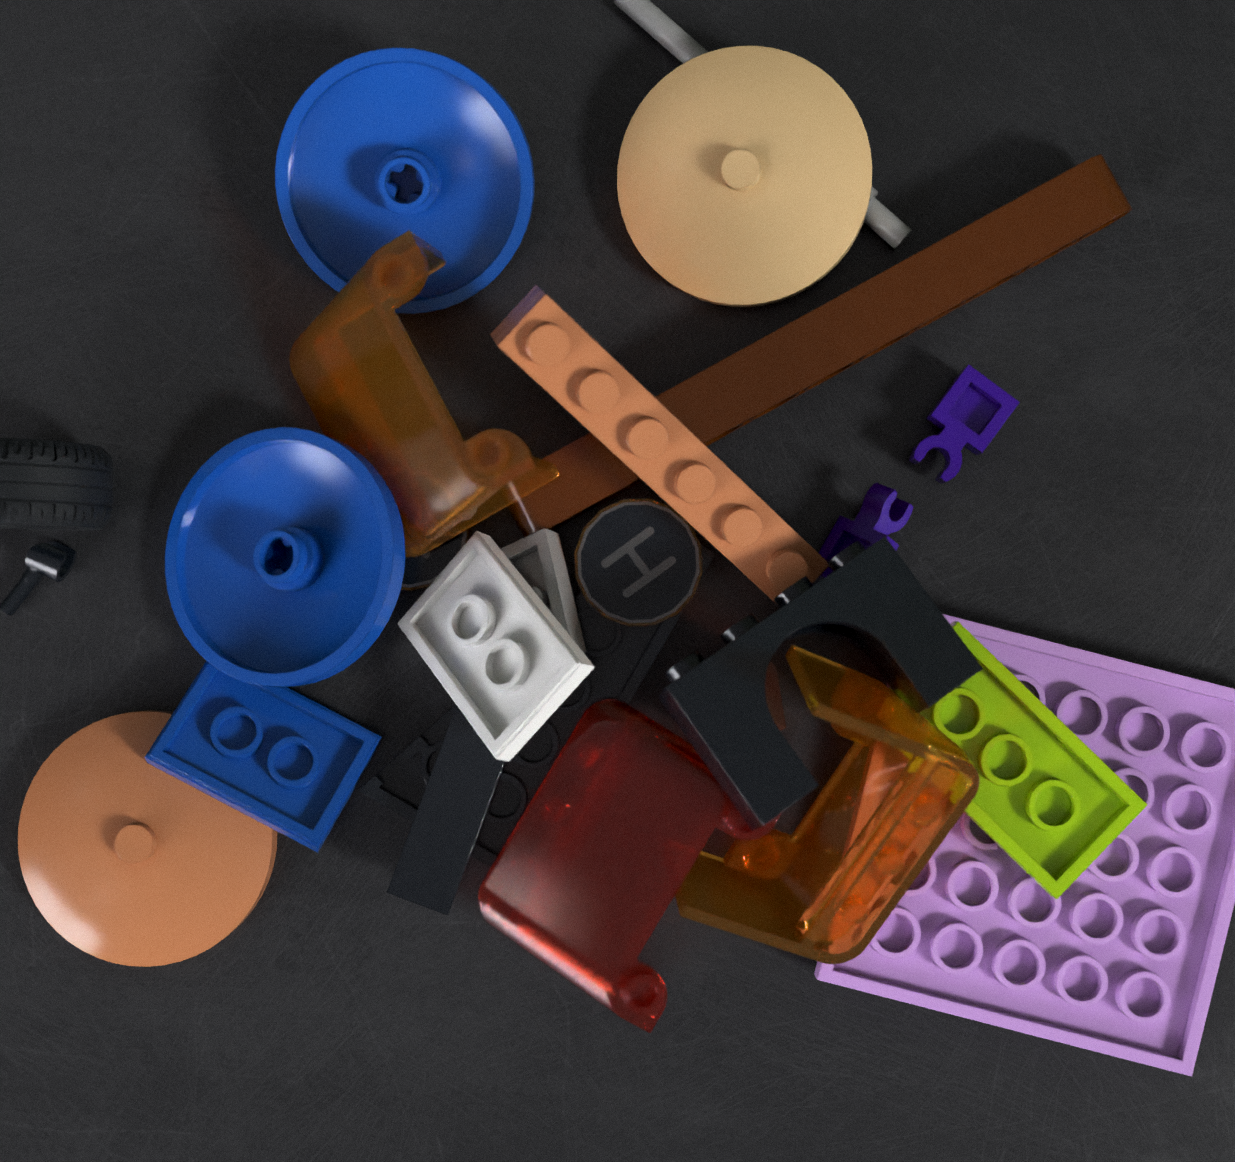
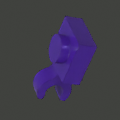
M875 482L867 491L856 519L853 521L840 515L819 554L828 562L858 540L867 549L883 537H886L893 548L897 550L899 545L888 535L904 527L912 514L914 506L896 498L898 494L896 490ZM828 567L819 578L823 579L833 571Z

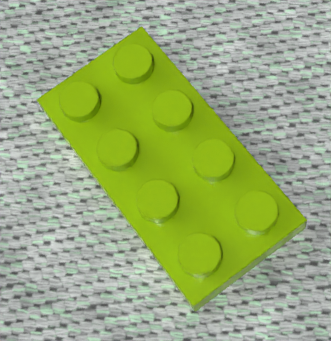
M953 621L950 625L983 669L932 706L914 716L910 715L891 687L863 715L1050 896L1058 899L1140 814L1147 804L958 621Z

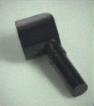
M57 541L39 543L31 547L25 558L27 569L22 574L23 577L0 604V609L5 614L12 616L35 586L40 583L43 576L56 582L63 581L77 558L76 551Z

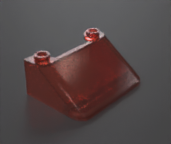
M601 700L590 706L583 714L482 881L478 892L479 908L485 920L491 926L619 1017L651 1033L665 1009L667 988L659 973L652 966L637 959L715 827L739 840H755L770 832L781 814L764 826L752 831L688 739L621 700Z

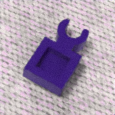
M968 364L962 369L926 418L940 428V431L937 435L929 436L917 443L911 451L909 461L916 465L926 456L929 450H937L944 456L945 466L935 480L943 484L953 479L962 465L961 450L963 447L976 456L982 454L1020 402Z

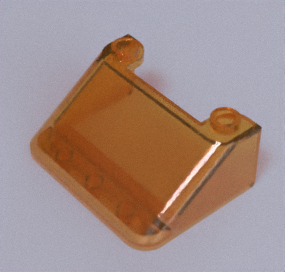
M410 230L378 249L297 338L290 352L292 374L324 435L335 438L362 454L375 467L392 492L403 524L405 555L408 558L418 557L431 551L560 476L554 463L534 457L524 440L513 432L504 429H488L464 442L395 312V309L412 300L421 292L430 274L446 265V261L439 250Z

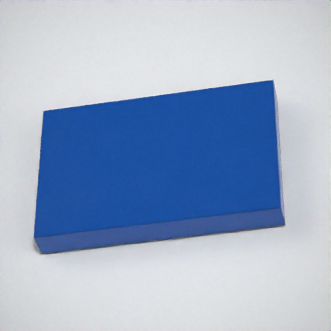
M206 661L146 754L145 759L148 764L318 853L381 744L382 737L288 687L262 686L243 682L226 675Z

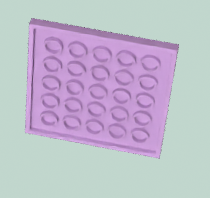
M943 614L950 624L953 621H958L1121 778L1147 806L1058 899H1055L876 727L814 972L816 979L1192 1077L1235 904V689Z

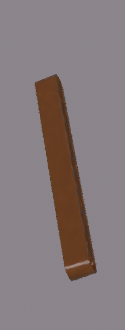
M1098 154L655 396V398L707 447L1102 230L1133 209L1102 154ZM590 432L505 479L497 485V489L523 537H526L543 528L554 531L643 482V480Z

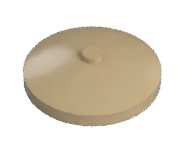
M734 46L710 51L690 59L662 78L646 95L631 118L624 134L617 165V191L622 218L633 243L643 258L661 277L682 292L705 302L729 307H755L780 302L798 295L823 279L838 265L856 240L864 223L872 189V158L867 132L856 107L846 92L831 76L808 60L787 51L763 46Z

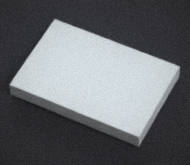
M479 531L473 534L397 623L489 751L498 760L510 761L595 668L489 535Z

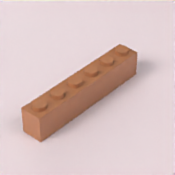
M537 285L529 291L490 334L502 351L772 601L785 589L805 576L813 583L829 567L827 561Z

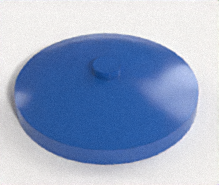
M414 48L377 49L348 58L327 70L305 90L293 107L281 133L275 164V188L282 221L292 243L307 265L319 278L345 297L362 305L387 312L408 314L432 312L456 305L477 294L488 286L510 262L523 240L532 214L535 190L533 160L526 135L516 114L498 90L479 73L448 56Z
M278 427L249 433L222 447L199 468L183 491L174 510L166 540L165 578L171 607L176 620L191 645L206 661L226 675L240 681L262 686L290 687L312 684L330 678L357 661L372 646L393 613L401 591L406 555L403 524L396 501L384 478L362 454L351 446L335 438L300 428Z

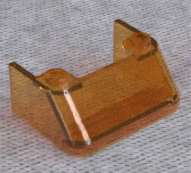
M791 645L785 656L811 714L829 721L835 732L844 738L854 741V743L792 835L772 828H758L753 831H747L734 841L724 858L669 839L662 850L681 917L821 963L840 964L854 959L865 950L971 803L978 791L980 780L978 772L967 753L884 683Z

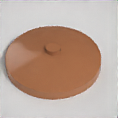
M133 711L104 718L80 729L61 743L41 765L30 784L21 809L18 825L19 861L25 884L36 907L54 930L69 943L96 958L115 964L138 967L162 966L181 962L212 948L232 933L252 912L265 891L274 867L278 836L276 830L146 762V754L173 714L172 711Z

